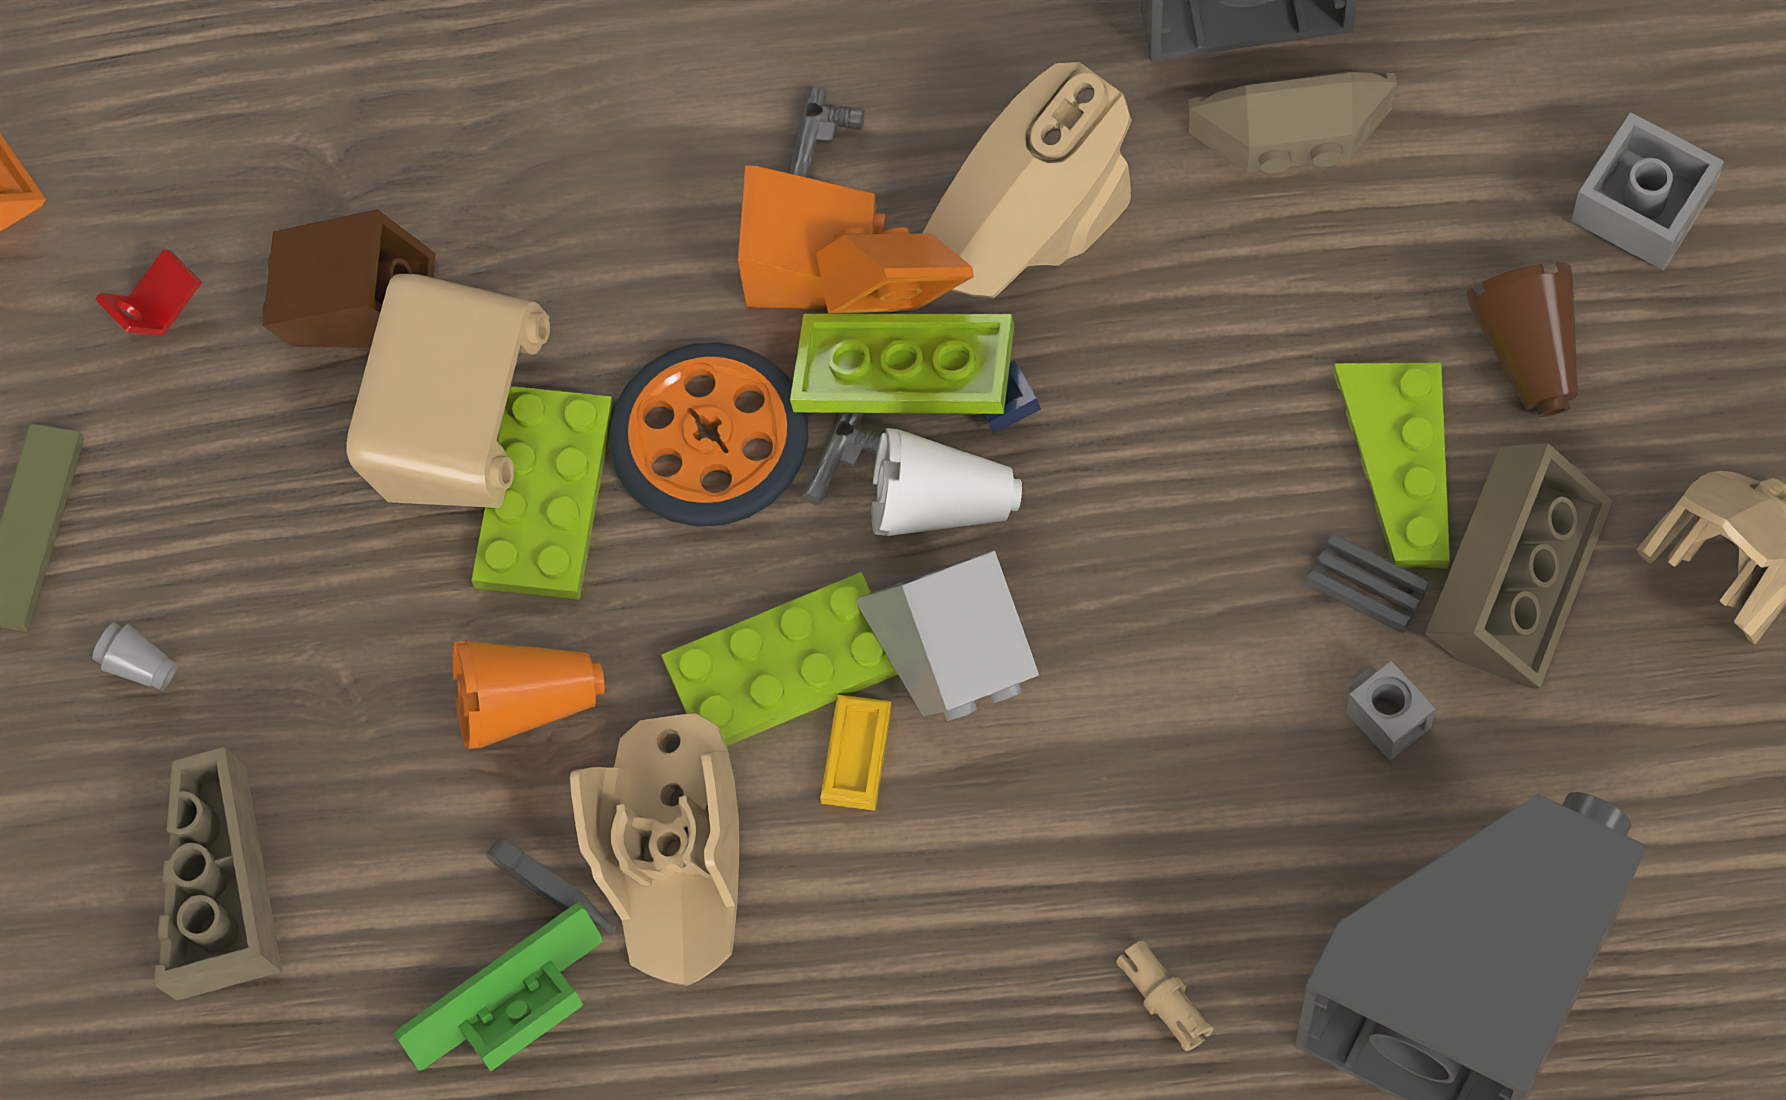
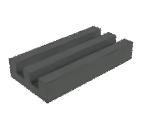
M1332 534L1327 542V547L1317 559L1315 568L1309 573L1306 585L1404 633L1425 596L1430 582ZM1335 556H1338V557H1340V558H1342V559H1344V560H1346V561H1348V562H1350V563H1352V564H1354V565H1356V566H1358V567H1360V568H1362V569H1364V570H1366V571H1368V572H1370V573H1372V574H1374V575H1376V576H1378V577H1380V578H1382V579H1384V580H1386V581H1388V582H1390V583H1392V584H1394V585H1396V586H1398V587H1400V588H1402V589H1404V590H1406V591L1412 593V595H1409V594H1407V593H1405V592H1403V591H1401V590H1399V589H1397V588H1395V587H1393V586H1391V585H1389V584H1387V583H1385V582H1383V581H1381V580H1379V579H1377V578H1375V577H1373V576H1371V575H1369V574H1367V573H1365V572H1363V571H1361V570H1359V569H1357V568H1355V567H1353V566H1351V565H1349V564H1347V563H1345V562H1343V561H1341V560L1335 558ZM1330 570L1354 582L1358 587L1403 607V611L1399 613L1326 576V571Z

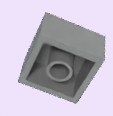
M1630 112L1579 190L1571 222L1664 271L1714 193L1724 161Z

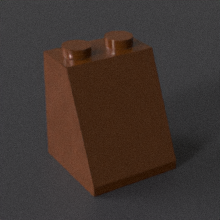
M378 209L273 231L271 254L268 258L269 272L266 299L263 304V326L293 347L371 348L390 279L397 274H419L433 278L436 253Z

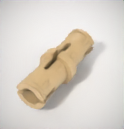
M1139 941L1126 949L1125 953L1130 958L1127 959L1125 955H1120L1116 963L1119 968L1124 970L1145 997L1143 1004L1148 1012L1159 1015L1181 1043L1184 1051L1192 1050L1203 1043L1205 1039L1200 1034L1203 1033L1208 1037L1212 1034L1214 1028L1204 1019L1184 993L1186 985L1179 977H1171L1149 949L1146 941Z

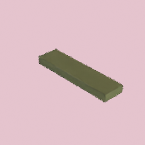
M29 423L0 522V628L29 632L84 442V437L80 431Z

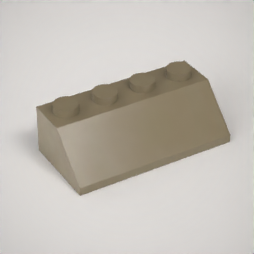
M1549 443L1500 446L1425 634L1462 663L1530 688H1541L1613 500Z

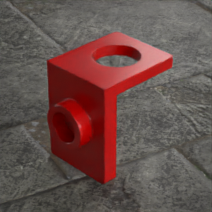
M163 249L129 296L99 293L95 300L126 332L164 336L200 287L202 281L171 250ZM120 308L130 313L136 320L127 316Z

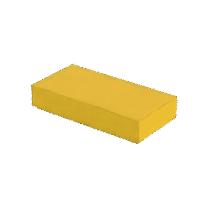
M837 695L820 796L821 804L876 811L892 713L891 701Z

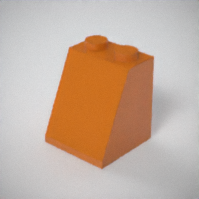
M745 165L738 264L746 307L827 310L816 252L835 241L834 235L843 230L863 228L866 234H879L885 231L886 214L877 213L875 194L764 167Z

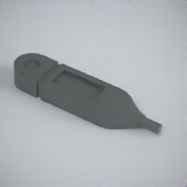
M498 838L486 853L487 858L514 879L517 878L520 883L563 912L575 903H580L595 925H599L611 934L616 930L617 926L604 918L580 890L530 856L525 855L523 851L508 841Z

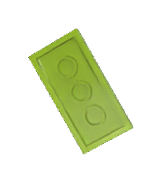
M803 314L790 396L793 412L1004 414L1014 334L1012 314Z
M510 386L497 442L503 447L507 456L513 462L514 477L511 486L506 489L502 508L485 507L471 580L474 589L580 600L609 437V424L614 409L612 396Z
M862 572L662 654L663 663L685 713H696L717 725L721 730L727 747L837 700V695L848 696L898 675L859 609L856 599L871 593Z

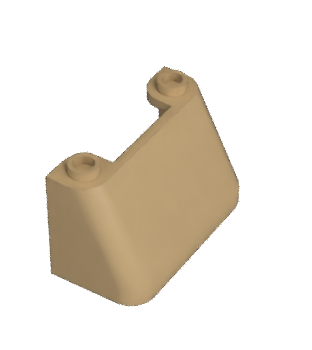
M419 274L394 275L386 289L346 442L347 455L352 467L387 502L502 508L506 489L511 486L513 481L514 466L511 458L507 456L503 447L497 442V437L518 354H536L541 349L542 344L547 342L550 333L548 314L534 301Z

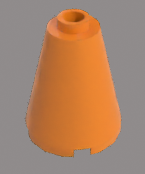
M472 640L454 642L452 645L453 680H457L458 698H455L456 711L463 744L467 749H480L595 707L596 695H604L605 692L602 665L600 662L592 663L588 652Z

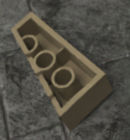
M225 746L172 761L166 829L170 833L168 861H164L162 882L166 884L164 915H159L158 938L161 940L160 964L155 965L154 986L178 1001L282 972L246 765Z

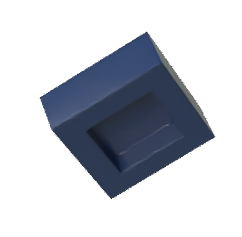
M1015 360L1010 362L1004 414H982L993 434L1041 410L1036 395Z

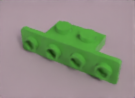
M575 903L397 1029L394 1035L418 1070H424L460 1043L467 1040L488 1069L492 1071L583 1006L575 990L560 972L601 944L603 938L585 908L580 903Z

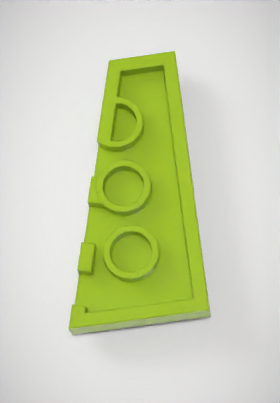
M1334 363L1333 374L1337 387L1342 393L1346 406L1345 413L1351 432H1354L1361 455V465L1365 478L1369 481L1375 500L1374 507L1392 564L1402 569H1448L1450 551L1442 364Z

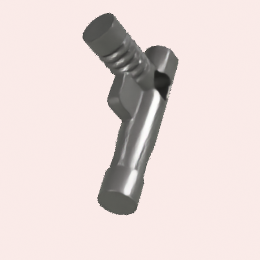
M809 87L807 89L789 174L809 178L816 143L832 144L835 130L838 126L840 128L850 127V129L862 130L865 119L864 109L830 107L825 105L826 90ZM812 111L821 113L817 116H809Z
M840 413L802 493V498L807 502L815 505L821 504L840 463L856 467L864 450L872 451L873 454L877 453L882 434H877V432L868 431L866 428L863 429L861 426H858L863 413ZM844 428H849L852 431L849 435H840Z

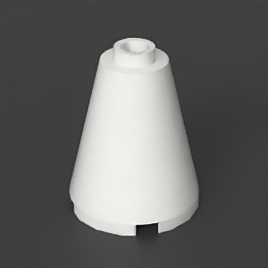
M886 428V433H882L874 469L873 484L877 485L878 502L872 501V528L875 535L893 536L1006 521L1010 511H1018L1020 507L1022 482L1021 479L1013 478L1011 467L899 429Z

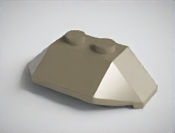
M1347 72L1244 85L1216 92L1208 98L1200 96L1188 99V133L1246 172L1263 171L1265 173H1279L1287 170L1289 167L1314 164L1318 167L1333 166L1342 160L1351 159L1392 110L1397 85L1395 73L1377 75L1375 73Z

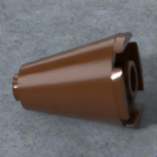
M1556 262L1558 272L1545 274L1542 264L1494 276L1483 281L1485 292L1478 295L1471 288L1467 291L1466 295L1474 316L1526 410H1537L1539 417L1552 416L1569 410V401L1578 396L1573 274L1570 265L1564 262Z

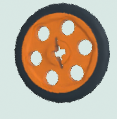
M725 343L690 344L668 351L649 362L627 383L615 403L609 424V453L616 475L628 493L648 511L671 522L697 527L726 525L749 518L768 507L791 485L803 464L809 441L807 412H793L790 402L793 382L783 370L767 357L745 347ZM696 376H707L715 382L713 391L704 397L691 396L686 391V386ZM747 391L758 392L764 397V404L753 413L741 412L735 406V401L740 394ZM665 407L671 410L674 418L670 425L662 429H653L647 426L644 422L645 416L653 408ZM696 420L710 430L718 426L717 433L721 447L716 441L712 442L707 437L698 441L700 435ZM757 438L765 439L773 446L771 454L760 461L750 460L743 454L745 445ZM663 455H674L682 461L680 470L670 477L658 476L652 470L654 462ZM715 470L724 471L732 478L729 487L719 493H711L702 487L703 478L709 472Z

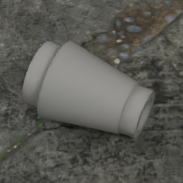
M112 622L101 635L92 655V659L101 664L102 671L154 687L160 691L166 689L178 668L177 662L169 659V656L130 624H126L123 627L116 622Z

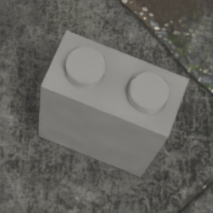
M995 551L942 566L856 599L860 611L923 717L944 713L946 721L960 718L978 710L975 700L990 695L992 703L1011 698L1023 693L1021 682L1039 676Z

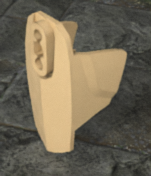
M1055 63L1034 79L1010 102L972 150L930 218L922 234H933L971 265L974 277L952 289L953 291L974 297L995 298L1027 266H1059L1066 259L1084 253L1114 223L1130 203L1131 185L1127 162L1120 153V147L1132 121L1125 96L1082 63ZM1093 89L1095 91L1093 99L1078 106L1077 99L1079 94L1084 90ZM1061 131L1059 142L1054 145L1044 143L1046 136L1050 132Z
M1709 472L1690 485L1675 507L1666 513L1640 544L1637 552L1644 561L1651 564L1694 515H1697V518L1668 555V562L1676 567L1682 559L1688 562L1691 561L1706 539L1720 534L1736 544L1739 548L1738 577L1720 599V602L1725 606L1739 608L1750 595L1735 618L1734 623L1744 632L1747 640L1755 645L1786 605V484L1775 478L1760 482L1735 472Z
M696 713L640 720L620 738L613 768L590 767L574 770L570 774L571 797L579 849L591 867L595 882L622 920L630 965L662 981L688 986L716 970L732 955L739 877V815L735 778L729 752L721 730L717 725ZM674 737H680L681 741L678 749L667 753L666 746L668 741ZM674 785H678L683 790L684 796L679 797L678 805L671 807L669 803L670 796L675 792Z

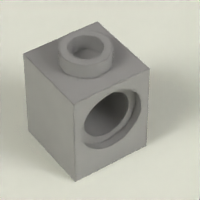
M1392 661L1378 672L1374 668H1369L1350 685L1349 691L1351 693L1348 699L1347 715L1390 761L1432 728L1436 708ZM1381 699H1389L1396 702L1401 711L1393 715H1385L1378 712L1373 703Z

